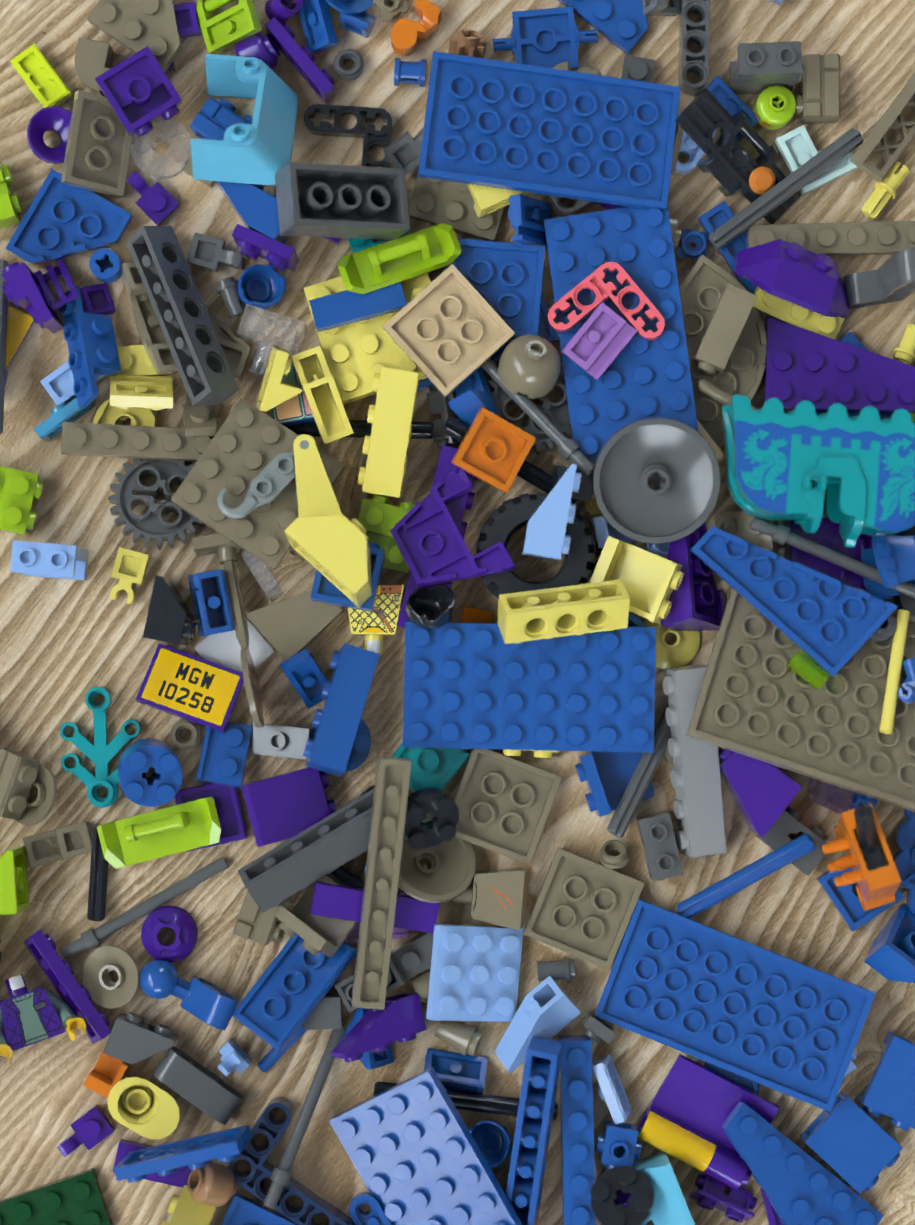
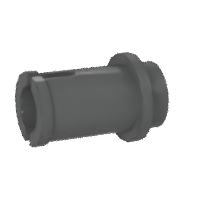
M233 276L216 283L218 286L216 292L218 294L221 293L230 318L248 312L245 303L238 295V281H235Z
M565 957V960L537 961L538 982L544 981L548 976H551L553 980L566 979L567 982H570V979L576 978L574 960H568V957Z

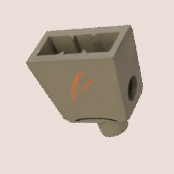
M511 868L477 871L474 873L473 885H469L462 894L454 898L453 903L472 904V919L520 930L525 869Z

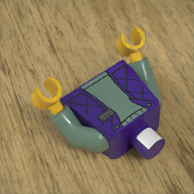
M23 974L5 980L10 998L0 1002V1057H6L8 1064L12 1063V1051L66 1032L65 1028H67L68 1036L72 1041L76 1040L75 1029H82L84 1034H87L85 1021L82 1018H77L68 1004L52 991H45L41 987L28 992Z

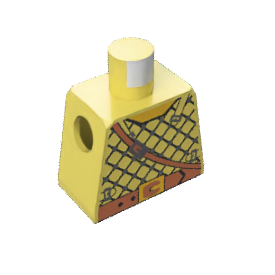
M378 584L373 612L347 607L351 634L365 635V650L383 653V635H396L397 621L404 595V585Z

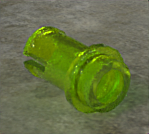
M798 651L787 664L791 668L790 672L792 674L796 672L812 685L815 690H818L829 674L808 659L809 654H802Z

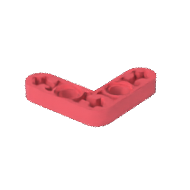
M606 262L557 301L549 309L548 321L551 327L558 332H567L597 309L601 302L604 303L607 299H610L644 339L655 340L659 338L665 328L664 318L627 272L615 262ZM607 270L611 273L618 272L616 278L621 286L625 282L629 284V286L621 289L616 297L612 294L617 291L615 285L612 282L606 284L603 282L605 280L604 272ZM591 289L595 293L596 298L591 305L584 306L579 303L577 297L581 290ZM627 293L638 295L640 298L638 307L632 310L623 307L621 302L623 296ZM572 299L575 307L582 313L577 316L574 310L567 316L569 322L566 325L563 322L556 324L554 322L557 319L556 311L566 312L571 308V305L567 302ZM647 306L650 309L645 311L647 318L651 321L656 318L659 321L656 324L657 331L648 330L645 332L643 330L645 327L644 320L639 316L635 321L632 316L639 314Z

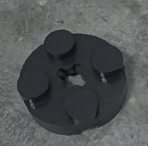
M428 787L419 789L408 796L403 839L412 849L434 847L455 837L456 826L459 821V810L449 794L442 793L438 788ZM431 813L433 818L426 823L421 822L426 818V814Z
M631 1166L611 1168L599 1176L591 1188V1206L595 1216L602 1225H645L650 1220L655 1203V1194L644 1174ZM620 1192L624 1194L630 1193L632 1196L628 1199L630 1205L625 1208L622 1204L616 1206L614 1203L617 1200V1194Z

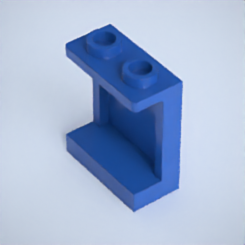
M888 1031L883 1041L886 1044L885 1050L865 1093H860L858 1100L864 1105L863 1110L878 1118L882 1114L893 1118L891 1121L893 1125L909 1131L910 1127L915 1129V1043Z
M842 1090L837 1095L832 1111L823 1110L800 1135L812 1150L860 1194L864 1189L869 1190L877 1183L879 1179L878 1174L886 1166L891 1167L900 1157L899 1151L903 1148Z

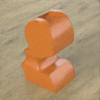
M415 0V15L421 18L420 21L400 18L393 26L391 45L397 54L401 56L411 55L418 46V39L425 41L428 36L438 31L439 22L442 20V10L431 1Z

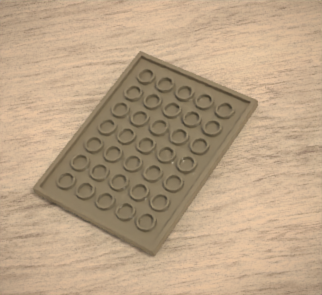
M731 587L686 736L915 812V701L913 703H904L898 696L892 734L879 732L894 634L884 642H873L868 639L832 678ZM894 610L892 614L896 619L897 610ZM909 615L903 661L915 657V616ZM885 622L880 625V628H886ZM903 664L899 688L907 678Z

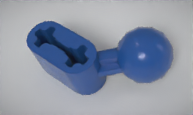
M161 959L147 963L140 972V987L149 997L161 999L169 995L183 999L180 1006L201 1021L220 1030L227 1029L239 1000L225 990L197 976H193L191 982L181 979L174 965Z

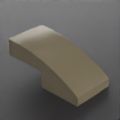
M86 821L22 838L30 868L89 853L92 848Z

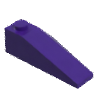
M705 522L691 534L669 543L667 559L683 565L680 572H683L684 576L677 590L673 589L669 601L672 602V606L666 619L661 618L662 626L678 631L719 630L726 607L723 589L717 590L713 576L714 571L691 552L693 546L707 532Z

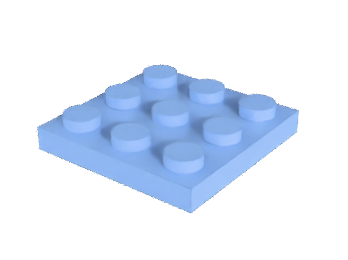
M435 924L426 1019L431 1021L511 1022L517 1009L524 929L514 930L503 926Z

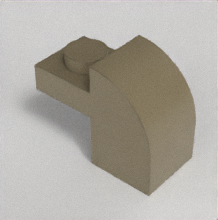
M79 37L75 54L76 72L90 93L105 97L95 78L111 69L114 51L109 43Z

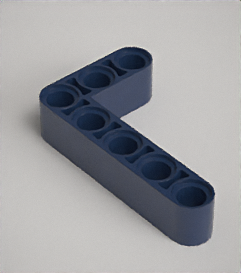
M276 1097L267 1104L250 1129L252 1138L240 1154H238V1158L231 1160L228 1169H231L234 1174L235 1182L264 1202L269 1190L262 1186L261 1180L265 1177H271L276 1167L268 1162L266 1158L288 1127L293 1116L292 1103L283 1097ZM275 1107L283 1108L287 1117L282 1121H277L271 1116L270 1110ZM257 1133L265 1134L269 1139V1144L260 1147L254 1143L253 1136ZM240 1159L247 1160L251 1165V1170L249 1172L239 1171L236 1167V1161ZM292 1177L288 1186L284 1185L275 1210L297 1225H319L313 1220V1215L318 1212L326 1214L329 1218V1222L324 1225H355L351 1217ZM291 1195H298L302 1198L303 1205L292 1207L288 1204L287 1198Z

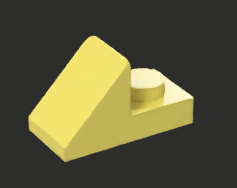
M272 347L255 405L261 411L266 412L304 391L298 385L281 381L283 376H288L291 367V359L288 358L289 353L285 349Z

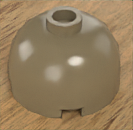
M532 334L519 336L509 342L504 348L499 359L498 376L501 383L515 395L519 392L528 395L527 398L531 399L543 397L553 390L561 371V358L555 346L548 339Z

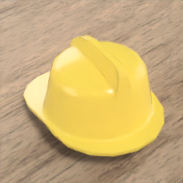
M126 1077L118 1081L111 1088L107 1098L108 1110L111 1116L140 1136L148 1139H162L169 1136L177 1128L180 1110L176 1100L168 1092L146 1079Z

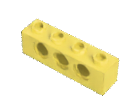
M621 579L501 594L498 600V627L505 644L628 628L630 597Z

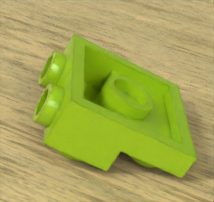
M0 466V530L25 535L26 529L33 530L37 512L31 511L33 499L40 500L44 483L38 481L39 474Z
M371 494L370 499L363 498L357 521L367 530L365 534L369 538L368 542L379 544L380 549L385 550L386 556L383 568L409 574L410 569L390 530L415 504L401 502L400 507L388 504L389 498Z

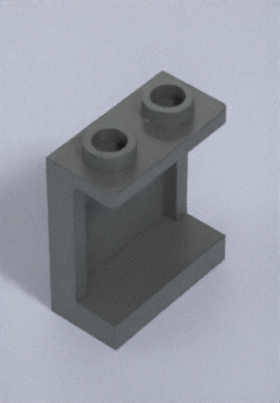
M801 42L740 43L737 48L738 61H730L729 63L730 88L737 95L761 94L764 89L775 85L786 87L792 92L802 74Z

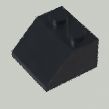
M156 575L143 637L188 646L189 640H194L197 630V623L193 622L194 615L172 581Z

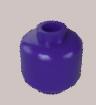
M258 32L236 43L234 48L236 56L258 58L270 69H274L278 64L277 57L280 56V51L269 34L263 35L261 32Z

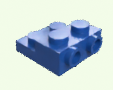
M368 542L371 554L372 595L359 608L317 570L310 597L311 601L373 612L378 584H380L386 556L385 550L380 549L379 544Z

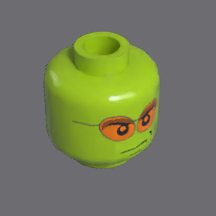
M775 85L764 89L758 96L754 106V113L758 123L770 130L785 127L795 114L796 99L792 92L783 86Z

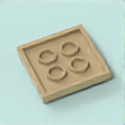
M453 264L382 326L444 397H447L515 336V332Z

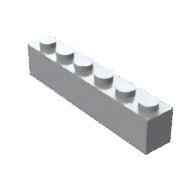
M706 665L666 668V676L663 678V690L668 695L669 706L666 708L665 717L671 730V738L668 740V751L670 756L673 757L674 766L670 777L672 786L676 789L673 811L679 825V831L676 832V844L682 854L691 858L727 853L718 746L686 736L707 669Z

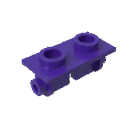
M699 1174L697 1176L695 1186L699 1187V1190L697 1189L690 1193L689 1197L697 1200L696 1204L707 1210H714L716 1208L726 1212V1218L740 1223L755 1216V1213L748 1211L749 1209L753 1210L757 1203V1198L753 1197L752 1192L739 1187L737 1189L730 1187L728 1195L723 1193L726 1184L707 1174L704 1176Z

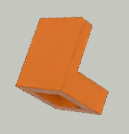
M102 1051L83 1086L108 1098L111 1088L118 1081L124 1079L131 1064L106 1055Z

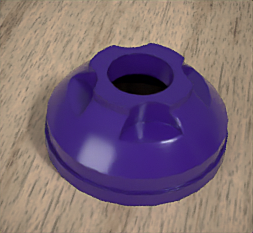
M46 107L38 111L31 118L27 127V142L32 152L39 159L51 164L64 163L72 115L70 111L60 107ZM45 132H56L60 137V145L56 148L48 147L43 140Z
M170 905L160 907L150 913L143 923L141 931L142 944L148 954L156 960L161 959L170 963L182 960L192 952L198 939L196 922L191 914L183 908ZM170 927L175 931L176 940L173 944L164 945L159 941L158 933L161 928Z

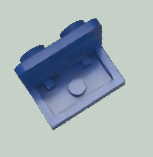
M592 751L577 756L579 764H576L575 768L580 782L586 781L589 793L585 794V798L590 812L596 811L597 816L602 817L616 810L642 757L640 752ZM651 781L641 801L653 797L654 789Z

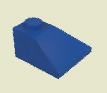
M902 903L872 942L864 962L889 981L915 983V915Z

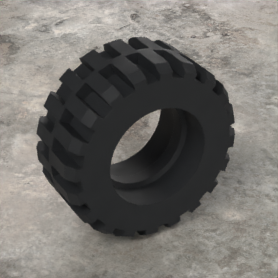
M547 493L521 494L519 497L510 498L503 502L500 507L489 515L487 521L483 524L477 542L476 554L501 541L505 548H507L511 536L518 529L527 525L530 518L548 496ZM575 509L573 523H567L565 535L571 536L568 555L565 554L563 565L555 576L543 582L523 580L513 571L481 576L492 595L494 594L499 599L501 594L586 584L590 579L595 563V540L590 532V525L578 513L579 510Z

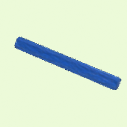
M804 834L677 905L679 915L690 919L815 850L814 840L809 834Z

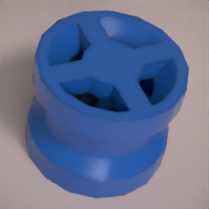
M102 248L92 254L89 266L91 272L98 280L104 283H113L122 276V260L114 251Z

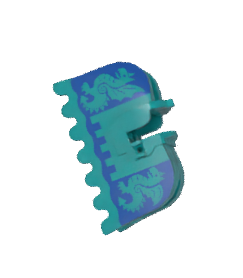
M734 395L731 398L732 405L722 407L726 485L732 500L746 514L771 521L794 520V524L801 525L806 533L814 534L823 516L824 491H826V516L830 521L839 523V533L844 540L845 547L854 548L860 534L873 536L874 533L885 532L886 534L894 535L915 525V422H912L911 414L907 410L898 409L892 413L891 419L880 420L878 410L875 407L867 406L860 411L859 416L848 418L847 409L844 405L837 403L830 406L827 413L817 416L815 407L811 402L801 401L796 405L795 410L789 411L786 414L782 402L779 399L770 398L764 403L763 408L753 411L750 400L743 395Z

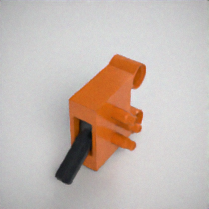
M862 802L857 804L858 808L841 813L838 825L834 826L837 839L822 845V850L824 854L839 851L847 853V856L828 863V870L832 873L852 868L853 871L835 877V885L840 887L858 883L856 884V891L863 910L868 911L895 902V894L901 879L872 803L864 805Z

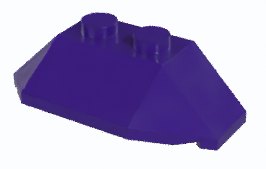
M782 239L738 251L735 255V274L742 278L746 277L752 284L767 293L827 317L840 316L847 318L849 315V305L843 280L836 261L832 260L829 256L816 254L804 249L798 243H789Z

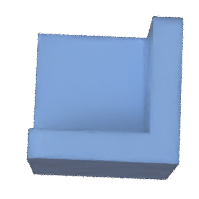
M604 516L592 518L596 550L603 549L608 536L632 544L633 539L617 531Z

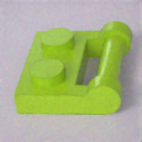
M200 0L195 4L209 54H218L262 31L254 0H238L239 4L213 17L215 10L234 0Z

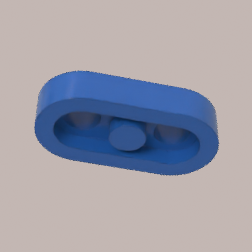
M369 1192L359 1193L352 1199L349 1213L355 1225H392L385 1216L379 1201ZM368 1203L371 1206V1210L363 1212L360 1209V1205Z

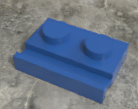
M522 194L509 196L510 207L508 209V217L511 227L515 228L516 236H512V241L521 244L542 245L547 249L544 220L552 218L551 204Z
M228 722L224 733L206 727L196 777L197 781L242 788L252 736V726Z

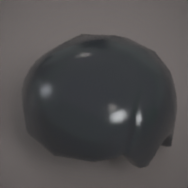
M442 583L435 584L432 588L428 589L418 587L413 594L408 596L405 610L412 623L416 626L428 629L439 628L450 621L456 597L452 589Z

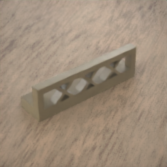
M915 72L850 159V162L878 182L883 179L915 135V121L905 122L902 111L905 107L915 106V100H910L913 95L915 98ZM906 128H911V130L907 134ZM899 129L902 142L900 144L888 145L885 133L888 130ZM880 141V142H881V146H877V147H876V145H877L878 142ZM889 151H894V153L890 157ZM883 152L885 165L881 171L866 161L871 153Z

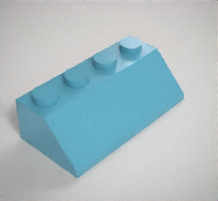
M660 1151L633 1162V1168L646 1176L655 1194L654 1208L649 1221L652 1220L654 1225H695L666 1153Z

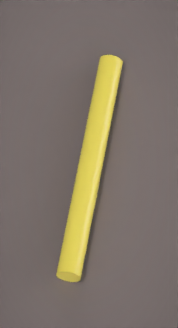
M897 610L896 615L897 627L893 636L879 730L883 734H892L910 615V612L907 610Z

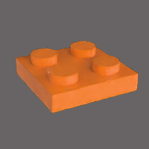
M482 407L479 409L451 463L501 492L507 493L536 437Z

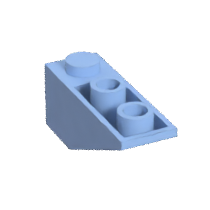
M572 464L528 521L523 555L558 561L561 560L562 554L568 555L571 536L565 535L567 523H573L576 509L575 504H570L572 491L578 492L581 473H575L577 465Z
M548 976L525 996L494 1053L506 1070L511 1073L525 1061L527 1047L532 1037L550 1040L581 1012L567 993L551 976Z

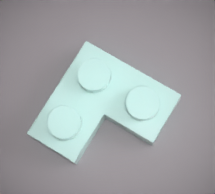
M804 125L775 140L790 173H793L819 153ZM852 151L800 190L802 196L857 169L858 167L850 162V159L853 157Z

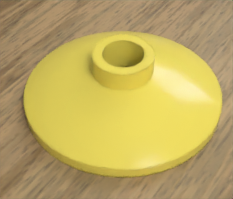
M646 619L643 622L646 627H656L655 667L660 669L683 667L696 656L700 646L699 631L674 630L662 626L661 621L660 623H653ZM673 633L676 636V642L673 645H668L665 642L666 634Z

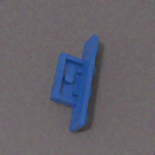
M76 286V288H77V290H78V292H79V294H80L79 286ZM80 294L76 299L61 306L59 311L64 321V339L68 344V362L74 379L73 391L75 396H77L78 407L86 408L98 396L95 374L116 376L121 371L112 317L85 313Z

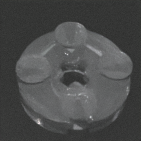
M160 117L151 123L154 128L145 135L138 137L135 133L130 145L131 156L137 167L154 180L169 179L179 175L184 171L191 157V137L184 125L175 119L164 121ZM161 140L164 144L169 142L170 147L167 148L166 154L154 153L153 150L157 148V141Z

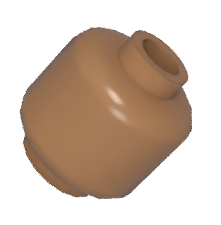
M207 1161V1165L191 1171L187 1183L188 1190L192 1198L198 1203L215 1207L223 1206L235 1194L236 1182L234 1174L225 1165Z

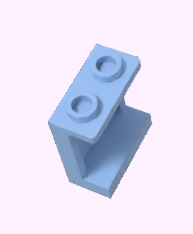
M13 540L10 570L14 573H23L24 576L86 581L89 550L74 545Z

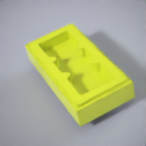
M35 43L10 60L13 67L44 108L57 107L72 96Z

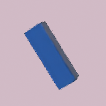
M427 1048L424 1071L433 1067L444 1088L447 1090L483 1094L488 1058L471 1055L464 1056L461 1053Z

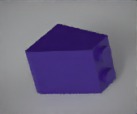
M720 747L718 750L720 773L749 829L755 834L764 837L802 787L772 764Z
M307 767L250 782L242 786L257 847L292 838L337 811L334 799L328 800L325 788L330 787V782L326 772Z

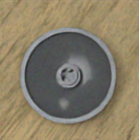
M648 417L626 424L606 441L595 463L593 487L595 498L602 514L617 531L631 539L644 543H667L691 534L709 517L719 495L720 471L712 448L698 431L676 419Z

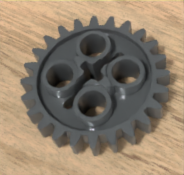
M561 365L560 375L553 389L561 393L562 400L558 403H553L545 395L539 398V406L537 407L564 435L572 437V430L569 427L571 423L563 365ZM489 380L488 386L494 390L491 394L499 416L536 437L533 446L537 454H540L542 445H545L549 451H552L553 441L544 431L535 428L531 418L526 428L521 427V423L526 415L522 409V414L516 418L506 414V406L511 404L518 406V404L495 381Z
M134 458L135 465L133 467L124 463L123 467L126 474L116 472L115 477L120 484L114 483L110 485L111 491L116 494L109 496V503L115 504V506L110 508L111 515H120L115 519V525L117 527L125 525L122 530L123 535L127 536L133 532V543L136 544L143 538L145 548H149L152 541H156L158 550H161L163 541H167L171 548H174V539L176 538L182 543H186V532L195 536L194 524L203 526L204 523L171 502V498L175 494L171 491V488L176 484H182L195 463L186 467V461L155 459L141 461ZM152 476L157 481L153 486L147 487L141 484L142 479ZM137 491L140 492L142 495L135 496L133 495V492ZM160 495H163L165 500H161L160 504H156L154 499H158ZM137 505H145L149 508L144 515H136L132 511ZM169 512H174L179 516L178 520L173 523H167L162 518Z

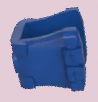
M885 532L874 533L872 536L873 548L861 551V562L877 568L884 585L863 577L866 591L871 596L885 601L903 594L891 589V587H896L905 582L915 585V536H894Z

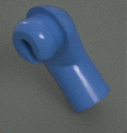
M915 657L907 659L902 663L907 678L902 686H900L898 696L904 703H913L915 701Z

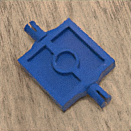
M573 6L512 12L513 30L511 37L493 38L494 52L512 50L518 64L552 68L557 64L568 61L572 70L576 71L579 69V46L584 43H598L597 29L579 31L574 20Z

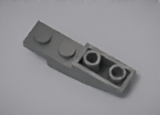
M426 932L421 936L418 935L391 951L386 993L431 967L434 933ZM355 972L334 985L349 1013L358 1009L352 1006Z

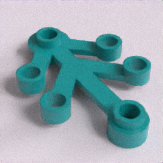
M94 687L85 696L87 707L93 711L94 745L80 733L79 726L74 722L63 724L60 728V735L64 740L71 741L95 763V776L81 765V758L75 753L64 755L61 759V766L65 771L72 772L88 787L87 797L94 806L104 808L116 801L118 797L117 785L120 783L117 769L109 775L108 763L131 738L140 735L142 727L137 720L125 721L122 725V730L107 745L106 709L111 705L112 696L106 688ZM98 693L103 694L105 697V702L102 705L95 703L94 698ZM129 723H134L137 726V731L133 735H130L126 730ZM67 726L74 727L75 734L73 737L66 736L65 729ZM70 756L76 759V766L74 768H69L66 765V760ZM101 786H105L108 789V796L105 798L100 797L98 794V789Z

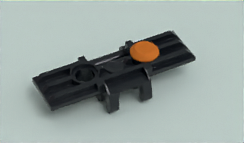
M705 88L675 121L708 156L707 159L698 161L696 166L704 173L710 172L720 182L719 191L724 196H733L740 191L752 203L786 178L772 160L778 151L774 146L770 147L745 120L746 115L742 111L731 116L709 90ZM721 127L720 138L714 143L712 134L716 128ZM738 132L760 154L756 160L735 139V135ZM798 191L764 216V219L769 224H774L802 195L801 192Z

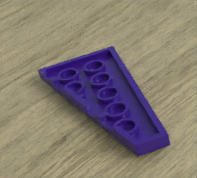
M767 317L765 402L770 398L779 399L783 404L784 411H793L801 401H809L814 405L815 411H828L830 406L839 403L844 405L847 412H860L864 407L872 406L878 412L894 413L898 409H905L909 413H915L914 366Z

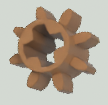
M461 29L458 31V36H451L448 53L484 58L487 42L480 41L481 34L471 29Z

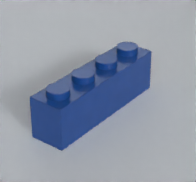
M346 643L343 644L340 651L334 650L329 668L334 669L332 679L325 680L320 697L325 698L322 710L316 709L311 725L316 728L313 739H307L302 756L308 757L305 766L339 777L345 773L380 654Z

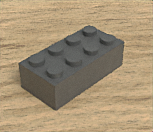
M289 162L275 174L280 235L393 240L410 230L405 169Z

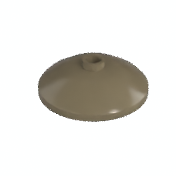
M428 813L426 814V818L421 822L426 823L433 818V816ZM454 837L452 840L444 841L434 847L412 849L403 839L398 887L409 896L428 903H443L458 897L469 886L475 873L476 857L472 844ZM420 863L426 864L428 869L422 868Z

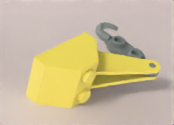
M307 434L299 435L294 440L292 452L277 455L253 479L245 500L239 507H228L225 502L228 489L224 487L218 494V508L228 518H243L254 509L273 502L296 478L299 517L284 531L289 544L359 608L372 595L371 554L368 544L369 538L365 534L367 530L356 519L353 518L349 521L342 515L317 450L315 440Z

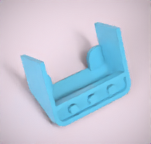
M206 54L208 95L256 100L252 124H235L228 127L223 141L191 138L193 179L276 185V172L291 162L298 114V95L258 58Z

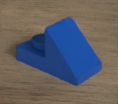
M480 366L455 389L457 397L448 402L450 408L469 427L482 407L499 416L485 374Z
M307 648L280 663L283 672L308 709L325 699L320 697L327 678L313 654L309 653Z

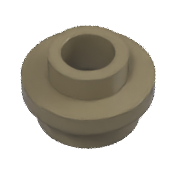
M185 719L177 721L170 731L173 744L183 750L196 747L202 736L200 726ZM184 728H188L192 732L189 740H184L181 737V731Z
M610 840L602 846L599 852V859L606 868L619 869L629 863L630 851L622 841Z

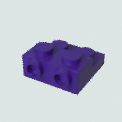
M148 46L95 78L96 83L129 136L136 133L138 137H141L154 128L151 123L162 117L164 121H167L180 112L178 106L182 104V99Z
M17 262L6 266L2 270V276L6 282L2 285V288L10 302L13 301L17 307L22 306L31 314L35 323H39L42 329L46 327L53 334L63 329L64 326L56 311L52 310L35 273L25 263L19 264Z

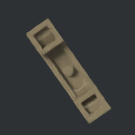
M135 262L122 263L121 269L132 314L153 367L158 375L178 371Z

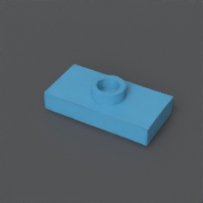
M77 398L68 404L63 402L52 409L50 412L52 416L34 428V430L41 439L49 441L62 431L63 422H75L93 409L95 404L92 401L86 408H79Z

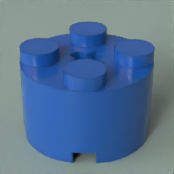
M155 738L139 739L124 750L118 761L117 772L121 788L126 797L138 805L156 807L169 803L174 799L181 787L183 779L181 764L174 750L164 741ZM149 767H154L155 773L151 777H146L145 773L148 772Z

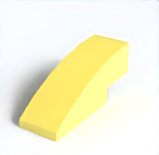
M321 346L291 356L290 358L323 443L326 444L353 434Z

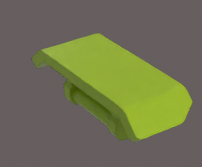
M440 223L341 257L338 268L348 291L366 294L448 266L454 262L462 250L453 226Z
M210 796L99 825L97 831L104 859L115 869L219 843L221 826L214 799Z

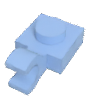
M230 1038L219 1050L222 1054L220 1057L222 1062L217 1068L225 1076L235 1069L241 1074L250 1065L252 1059Z

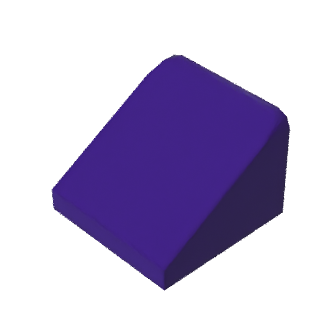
M107 283L79 288L85 313L110 315L116 312Z

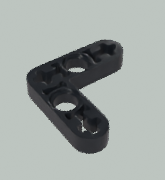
M325 104L311 105L306 109L303 119L306 129L311 134L363 138L362 166L390 168V160L386 155L379 162H374L368 157V152L372 147L380 146L385 149L392 144V117L385 109ZM316 113H321L323 119H331L330 113H335V128H330L331 124L328 121H322L319 127H315L313 121L309 119L315 118ZM345 114H352L356 117L357 123L354 128L347 130L340 126V118ZM361 115H366V122H375L376 117L380 116L387 125H383L381 130L377 131L373 124H365L366 130H361Z

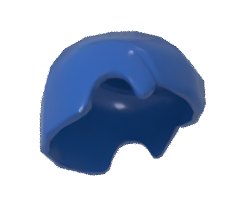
M253 265L248 267L238 279V295L251 309L261 311L271 309L277 306L286 292L285 276H281L272 265Z
M485 1120L474 1124L469 1129L491 1169L498 1167L507 1159L512 1150V1140L504 1125L494 1120Z

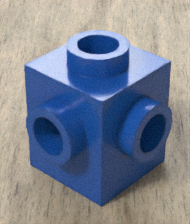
M605 1120L603 1135H597L595 1153H599L601 1163L606 1164L605 1168L633 1167V1161L639 1160L642 1142L637 1141L639 1131L636 1125L628 1123L615 1125L614 1121Z

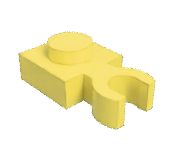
M119 547L111 577L120 580L111 590L110 598L112 600H117L118 593L121 590H125L128 593L126 603L133 604L136 597L133 585L134 583L143 585L151 555Z

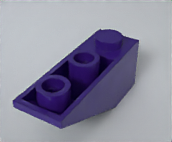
M401 992L385 999V1009H369L331 1051V1056L342 1058L345 1062H353L362 1059V1053L370 1050L372 1052H380L389 1049V1043L398 1040L399 1043L416 1039V1033L427 1030L418 993Z

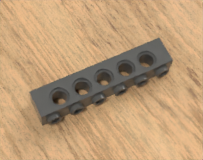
M143 226L127 241V245L193 406L221 405L239 389L172 226Z

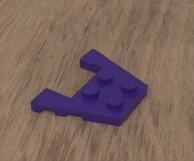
M455 465L451 468V472L432 488L433 491L420 504L417 503L390 530L419 587L516 569L502 541L474 556L471 555L446 507L447 503L474 489L466 472Z

